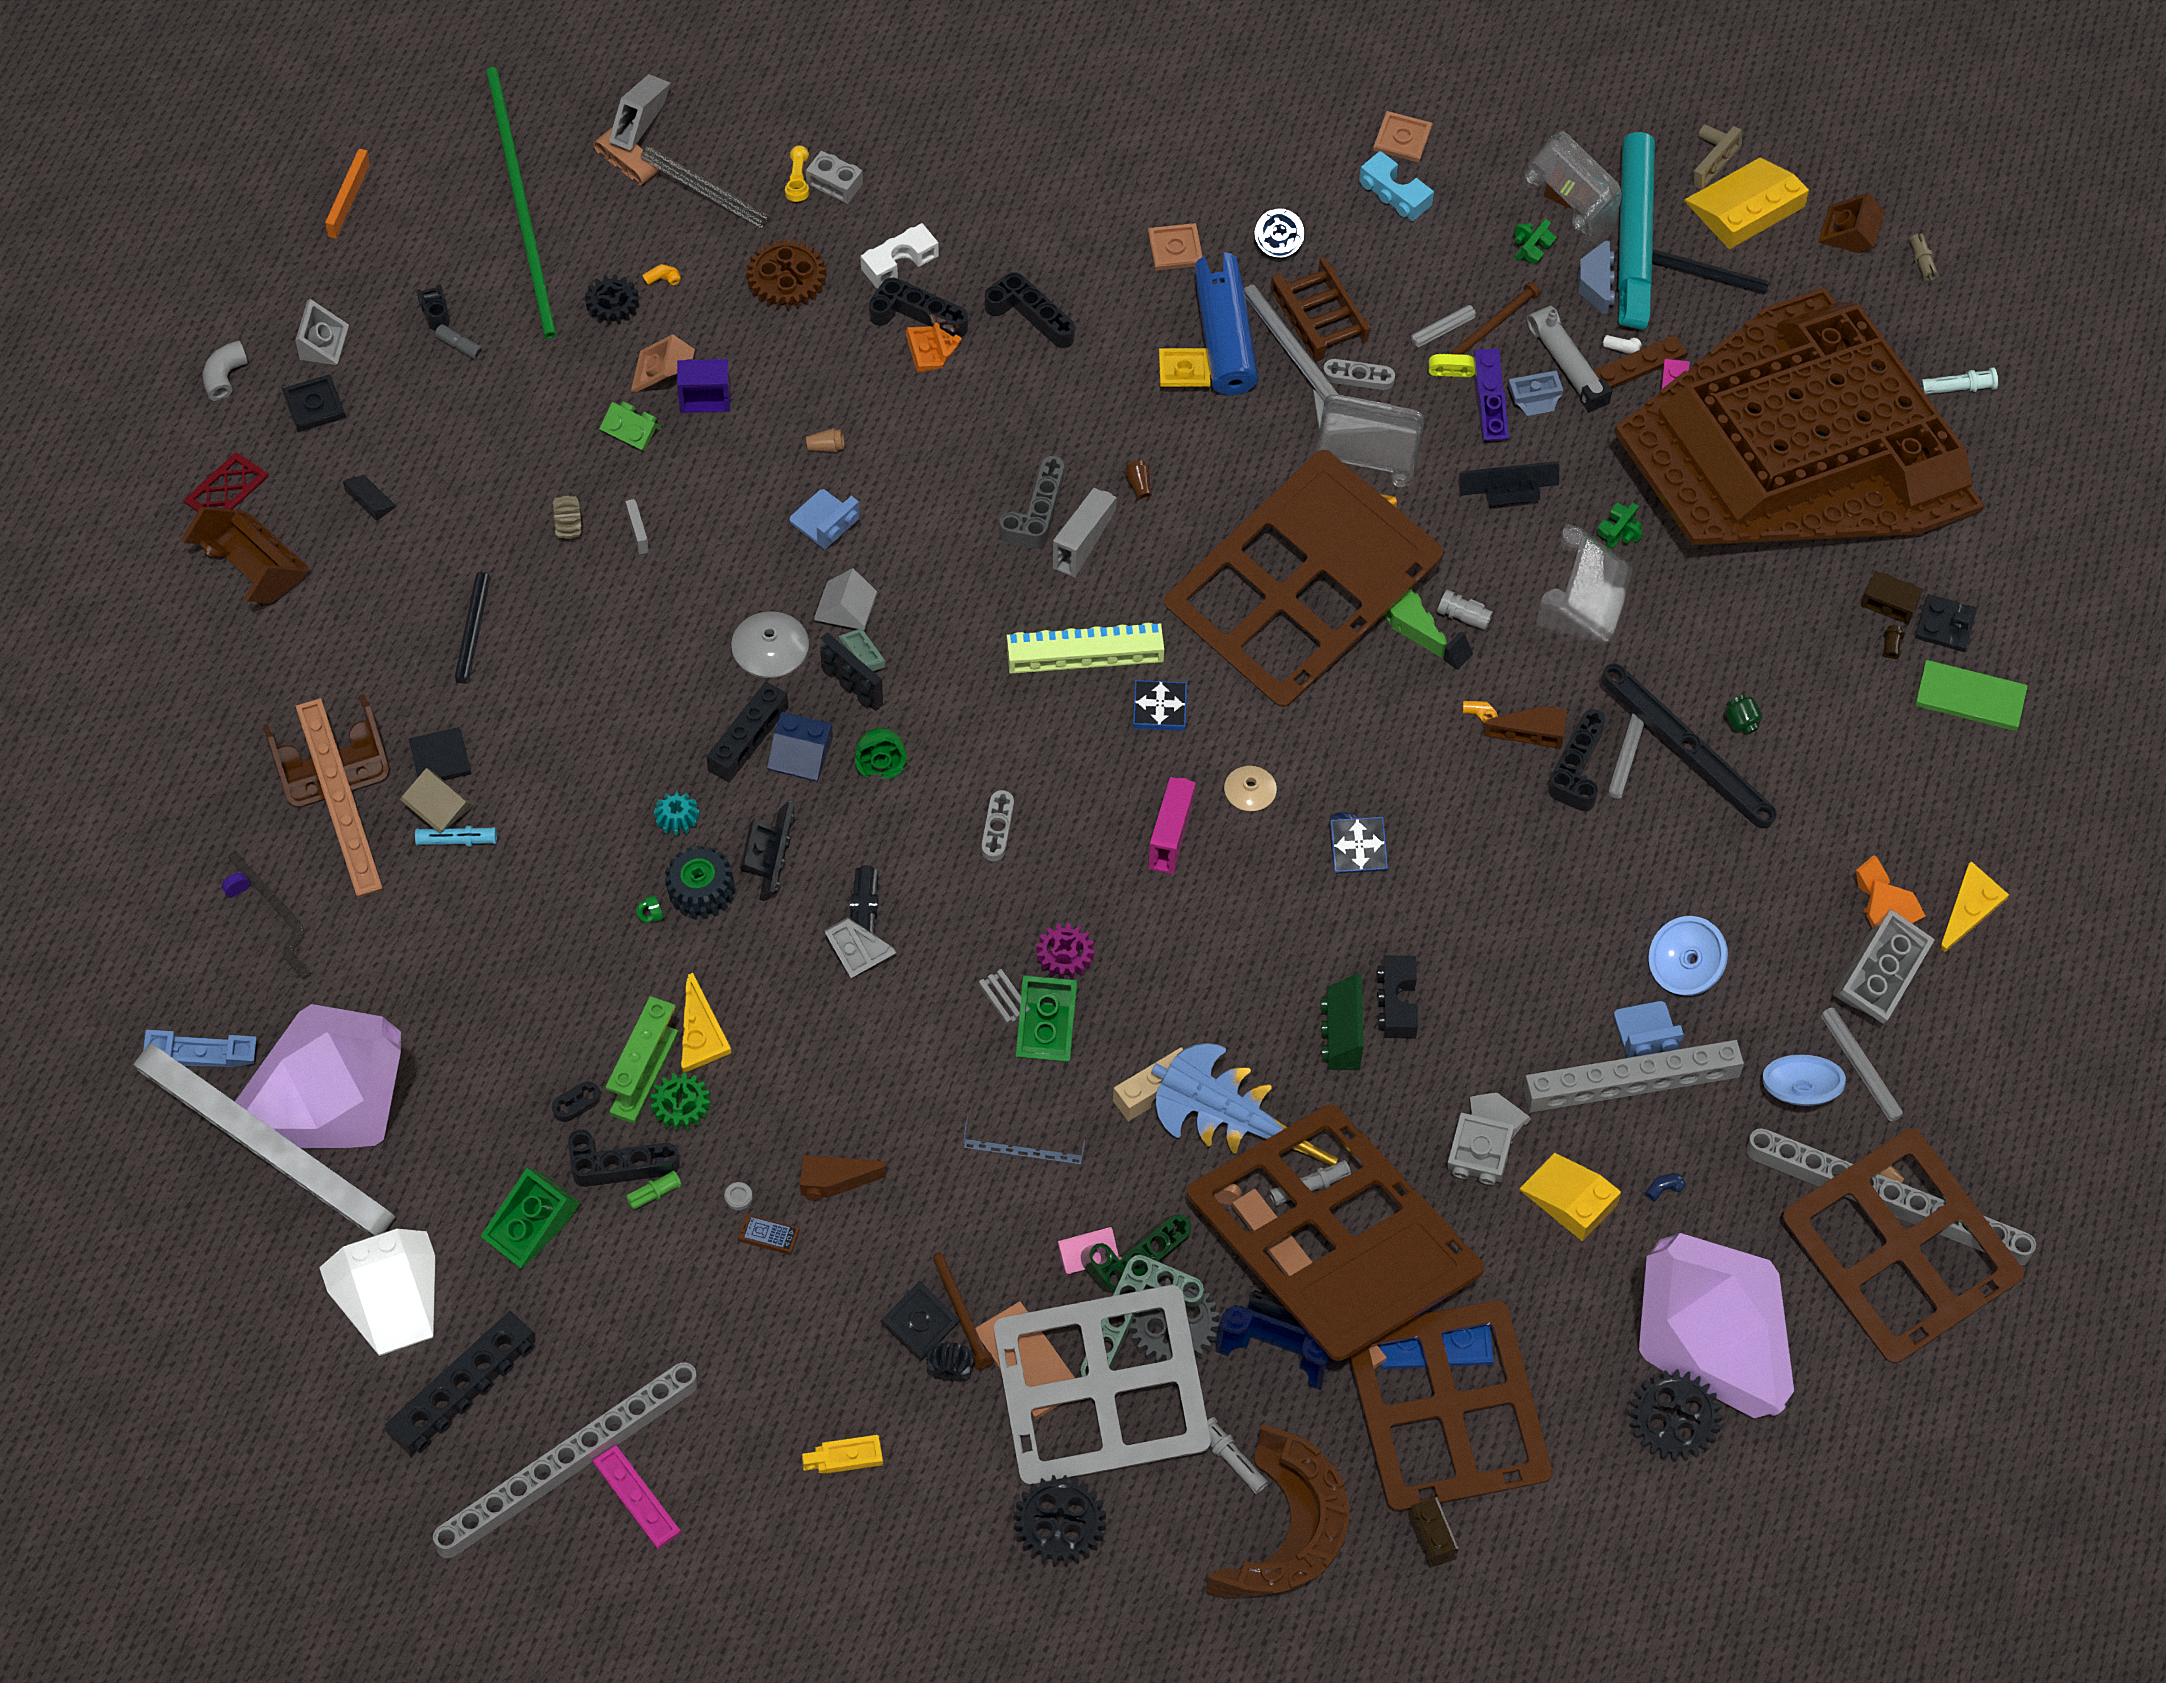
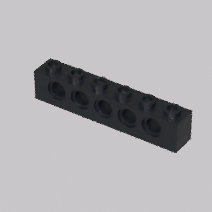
M510 1310L385 1424L387 1434L410 1456L416 1451L420 1453L425 1450L430 1444L431 1437L437 1432L443 1433L450 1426L451 1419L455 1415L465 1413L471 1407L472 1400L478 1394L484 1395L493 1386V1381L500 1374L502 1376L508 1374L514 1366V1361L520 1356H527L533 1350L534 1343L536 1342L534 1332ZM503 1344L511 1345L509 1349L504 1351L498 1349ZM482 1363L490 1364L488 1368L483 1370L477 1368ZM461 1382L470 1383L463 1389L456 1387ZM440 1401L449 1402L445 1407H436V1404ZM420 1420L428 1421L427 1424L422 1427L414 1426L415 1423Z

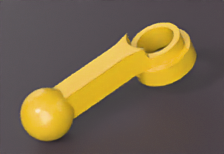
M799 145L793 147L790 151L793 169L790 181L785 186V196L793 202L803 201L809 197V186L803 177L804 162L809 158V152L804 146Z

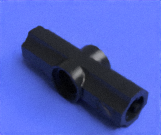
M862 865L859 868H855L854 894H851L850 917H852L854 922L874 934L875 918L877 919L878 869Z

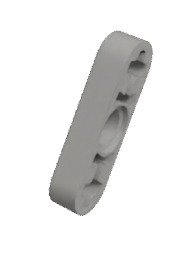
M1330 359L1324 364L1323 375L1331 383L1387 390L1394 385L1395 372L1388 366ZM1332 368H1337L1336 374H1332ZM1345 369H1348V376H1345ZM1360 371L1366 376L1362 379H1357L1352 374ZM1370 373H1373V380H1370ZM1382 375H1386V381L1381 380Z
M1004 790L995 792L990 799L982 840V855L989 861L1002 859L1006 851L1014 809V798L1011 793ZM1001 799H1004L1006 802L1003 807V814L998 813V803ZM994 822H1002L1005 828L1001 831H994L990 826ZM993 838L997 839V849L995 852H990Z

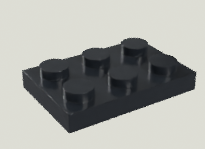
M828 632L820 638L822 670L828 676L834 675L844 690L854 692L864 707L870 706L873 710L877 711L883 706L882 678Z

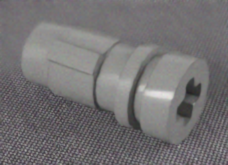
M1447 589L1441 599L1437 613L1443 616L1447 614L1450 619L1457 618L1468 625L1486 630L1493 611L1484 608V604L1472 599L1469 601L1462 599V595L1458 594L1455 596V592Z

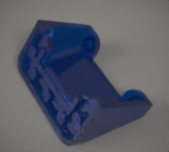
M1249 1305L1231 1306L1225 1310L1218 1325L1215 1352L1229 1357L1231 1351L1236 1348L1247 1350L1251 1338L1303 1356L1299 1369L1307 1373L1309 1379L1308 1386L1318 1390L1322 1389L1333 1359L1326 1354L1301 1325Z

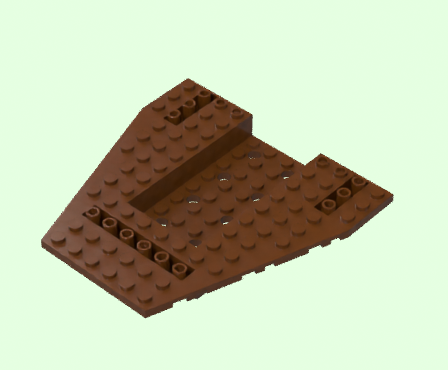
M1825 287L1763 308L1756 317L1750 318L1741 329L1730 334L1710 350L1706 357L1700 358L1687 372L1681 373L1661 389L1657 396L1651 397L1642 408L1632 412L1617 424L1614 429V434L1691 545L1922 534L1980 513L1985 506L1971 488L1972 479L1965 447L1862 307L1856 303H1836ZM1872 366L1881 368L1882 371L1875 370ZM1831 380L1840 382L1841 385H1836L1832 383ZM1789 394L1798 396L1800 399H1793ZM1898 402L1907 404L1909 407H1902ZM1748 408L1752 410H1757L1758 414H1753L1749 412ZM1857 417L1866 418L1868 422L1860 421ZM1816 431L1825 433L1827 436H1820ZM1774 446L1783 447L1785 451H1779Z

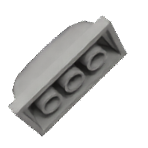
M1890 909L1864 939L1835 988L1833 995L1849 1006L1873 1016L1884 1024L1888 1021L1935 939Z

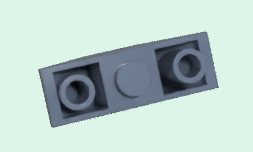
M1604 241L1581 258L1578 270V293L1605 314H1608L1609 305H1614L1615 292L1610 290V286L1614 284V271H1610V266H1613L1614 251H1610V241Z

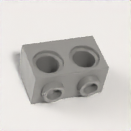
M820 151L806 169V184L848 204L863 185V171L853 164H848L838 159L835 155H829Z

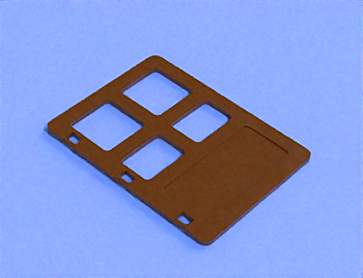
M1320 450L1169 591L1164 598V603L1168 610L1270 700L1280 707H1286L1291 705L1313 681H1316L1359 640L1364 632L1383 617L1426 573L1442 560L1443 548L1328 450ZM1266 526H1272L1307 557V560L1283 582L1276 581L1242 551ZM1225 565H1230L1266 596L1265 600L1229 634L1222 633L1188 603V600ZM1415 565H1418L1421 570L1413 578L1410 577L1407 572ZM1322 572L1329 575L1362 604V607L1337 630L1330 628L1296 598ZM1279 612H1284L1320 643V647L1283 682H1278L1242 650V647ZM1361 618L1366 623L1355 631L1351 626ZM1305 672L1309 677L1299 685L1295 680Z
M1335 1105L1323 1106L1197 1179L1187 1187V1198L1326 1354L1336 1361L1348 1358L1480 1278L1484 1273L1483 1261L1470 1247H1467L1461 1241L1458 1234L1404 1180L1400 1172L1363 1133H1360L1352 1124V1121ZM1348 1129L1355 1137L1348 1140L1342 1131ZM1322 1130H1329L1362 1165V1168L1320 1193H1313L1280 1158V1155ZM1262 1168L1296 1204V1207L1257 1230L1248 1233L1243 1230L1213 1194L1253 1170ZM1374 1184L1380 1185L1402 1210L1358 1236L1351 1235L1330 1210ZM1401 1185L1407 1194L1401 1197L1394 1188ZM1308 1223L1314 1224L1335 1249L1293 1275H1284L1263 1252V1249ZM1454 1242L1461 1251L1455 1254L1447 1245Z

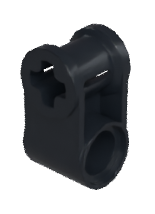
M437 284L435 288L424 291L417 289L418 301L429 328L436 331L441 324L448 327L450 320L441 284Z

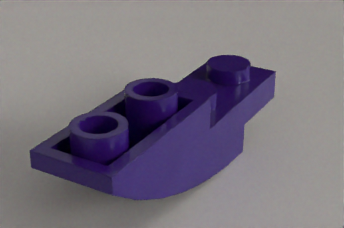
M1499 348L1475 349L1473 353L1475 365L1474 383L1483 441L1509 440Z

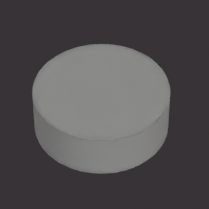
M732 1183L725 1190V1202L733 1210H743L752 1202V1191L745 1183Z

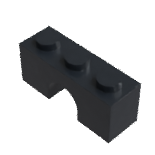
M1384 955L1383 964L1377 967V981H1382L1383 989H1378V1005H1383V1013L1378 1015V1029H1383L1384 1038L1416 1039L1418 1031L1417 1003H1405L1397 997V994L1402 991H1415L1417 981L1416 956Z

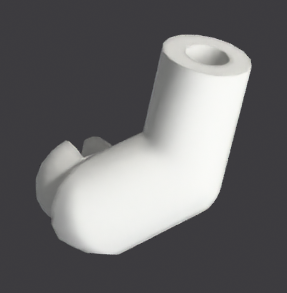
M1607 335L1604 338L1603 345L1606 348L1631 354L1640 350L1641 341L1637 338L1626 340Z

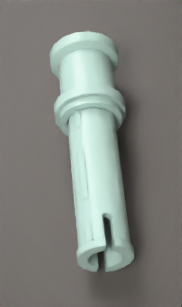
M1994 367L1989 368V371L1975 372L1974 370H1969L1964 375L1921 379L1920 388L1926 395L1958 390H1968L1973 393L1977 389L1985 388L1996 390L1998 387V376Z

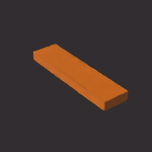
M359 149L325 221L328 237L337 239L370 165L367 150Z

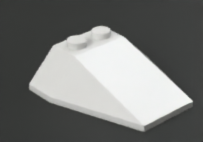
M394 1229L342 1247L319 1267L328 1294L379 1356L433 1338L435 1254L427 1231Z

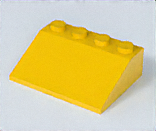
M1758 158L1691 195L1684 201L1725 246L1731 249L1804 208L1809 189L1793 173L1769 161Z

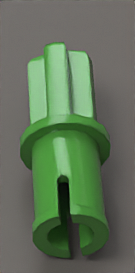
M671 1171L655 1181L649 1180L647 1185L626 1196L628 1204L631 1208L637 1209L654 1199L658 1201L662 1195L677 1187H681V1182L675 1171Z

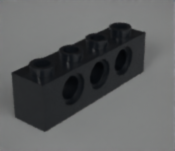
M767 681L764 682L707 754V768L710 773L728 783L732 781L776 725L781 712L787 711L788 696L785 691Z

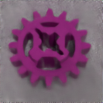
M1057 923L1056 930L1053 931L1048 927L1046 928V935L1041 934L1039 936V943L1036 944V952H1038L1037 962H1041L1042 970L1050 969L1049 976L1051 977L1055 973H1059L1060 979H1063L1065 974H1069V977L1074 979L1075 972L1083 975L1084 967H1091V959H1094V950H1092L1094 942L1089 940L1088 932L1081 934V926L1071 929V924L1067 923L1066 928H1062ZM1051 944L1052 949H1050V953L1048 954L1047 950ZM1082 948L1083 954L1079 958L1078 952H1080V949Z

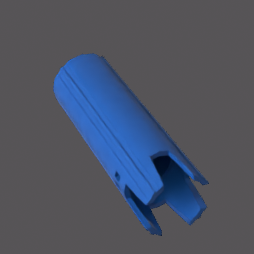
M1224 252L1223 272L1211 274L1205 256H1203L1195 263V273L1211 384L1214 390L1220 394H1243L1253 389L1258 383V371L1236 256Z

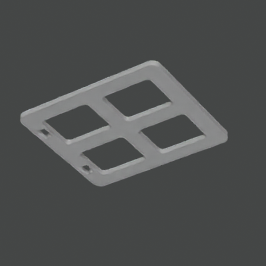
M1168 1285L1003 1317L996 1321L994 1325L996 1345L1019 1473L1024 1483L1029 1485L1040 1484L1041 1478L1046 1482H1051L1052 1475H1055L1057 1480H1062L1064 1475H1067V1478L1197 1454L1205 1452L1210 1447L1211 1438L1182 1290L1179 1287ZM1163 1309L1166 1316L1173 1357L1168 1361L1116 1371L1110 1370L1101 1322L1108 1318ZM1079 1325L1082 1329L1089 1367L1088 1375L1028 1387L1025 1384L1019 1351V1336ZM1015 1349L1017 1365L1008 1367L1005 1350ZM1172 1382L1177 1383L1186 1421V1433L1174 1437L1125 1445L1122 1440L1115 1395L1125 1391ZM1089 1398L1093 1399L1096 1405L1103 1443L1102 1449L1091 1453L1041 1461L1038 1456L1031 1412L1037 1408ZM1030 1435L1033 1451L1023 1453L1020 1436Z

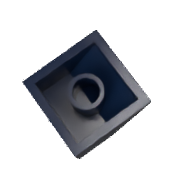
M781 712L773 736L767 770L818 782L833 740L832 724Z

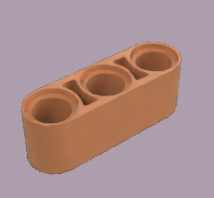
M612 128L593 142L597 153L601 152L605 155L607 161L615 167L619 166L622 169L621 172L630 179L638 181L639 186L659 172V166L655 159L638 145H635L630 151L609 142Z

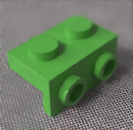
M622 401L621 405L612 402L599 429L644 451L655 429L660 430L662 425L655 422L656 417L644 411L642 416L635 413L636 407Z

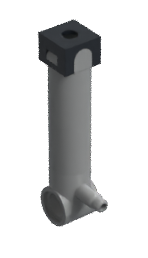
M1548 306L1527 315L1529 329L1535 337H1540L1579 393L1580 402L1587 412L1590 413L1610 404L1612 389L1604 378L1599 380L1560 324L1557 310L1552 306Z

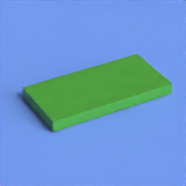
M1926 660L1915 706L2017 731L2028 685Z

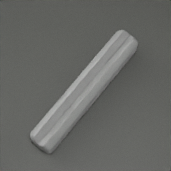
M1471 305L1459 309L1412 334L1411 342L1415 347L1423 346L1474 319L1475 309Z

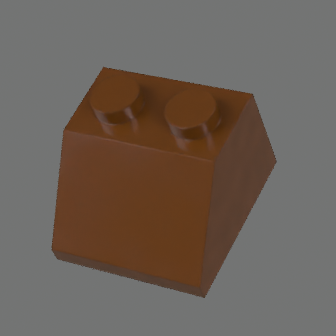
M1869 193L1829 205L1818 242L1856 253L1874 248L1885 210Z

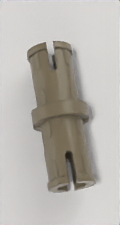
M1915 234L1909 239L1915 254L1914 261L1919 265L1924 281L1929 280L1928 275L1931 280L1936 279L1939 273L1933 262V252L1929 250L1925 236L1919 234L1918 237V234Z

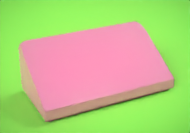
M1109 1227L1058 1241L1060 1259L1065 1273L1071 1274L1085 1270L1081 1262V1253L1090 1245L1104 1243L1118 1257L1112 1228ZM1094 1250L1092 1254L1093 1260L1099 1264L1101 1255L1097 1250Z

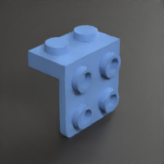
M821 489L790 516V523L825 550L860 519L859 501L850 496L842 503L829 492Z
M1658 1001L1617 1009L1614 1012V1019L1627 1058L1680 1049L1684 1034L1681 1025L1673 1026L1665 1002Z

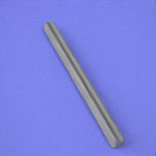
M1251 284L1245 287V298L1330 408L1339 406L1341 404L1339 394L1256 286Z

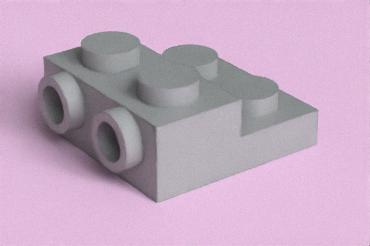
M1461 1113L1448 1160V1170L1452 1171L1453 1176L1461 1179H1467L1471 1175L1479 1177V1181L1486 1185H1495V1181L1502 1183L1515 1125Z

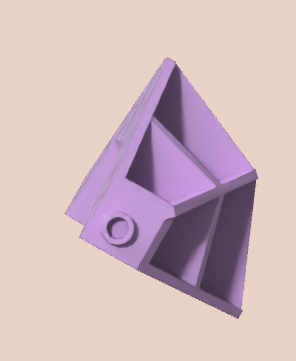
M311 1004L296 1015L235 1102L299 1148L375 1146L382 1142L385 1136L401 1053V1031L382 1016Z
M1682 1233L1660 1239L1649 1252L1646 1259L1639 1343L1640 1353L1645 1360L1663 1371L1667 1370L1669 1375L1673 1377L1676 1369L1679 1370L1680 1377L1683 1378L1689 1371L1691 1375L1690 1380L1692 1381L1700 1376L1701 1387L1705 1384H1710L1708 1394L1717 1393L1716 1399L1753 1418L1768 1414L1772 1416L1779 1414L1785 1409V1403L1793 1394L1794 1385L1778 1271L1770 1260Z

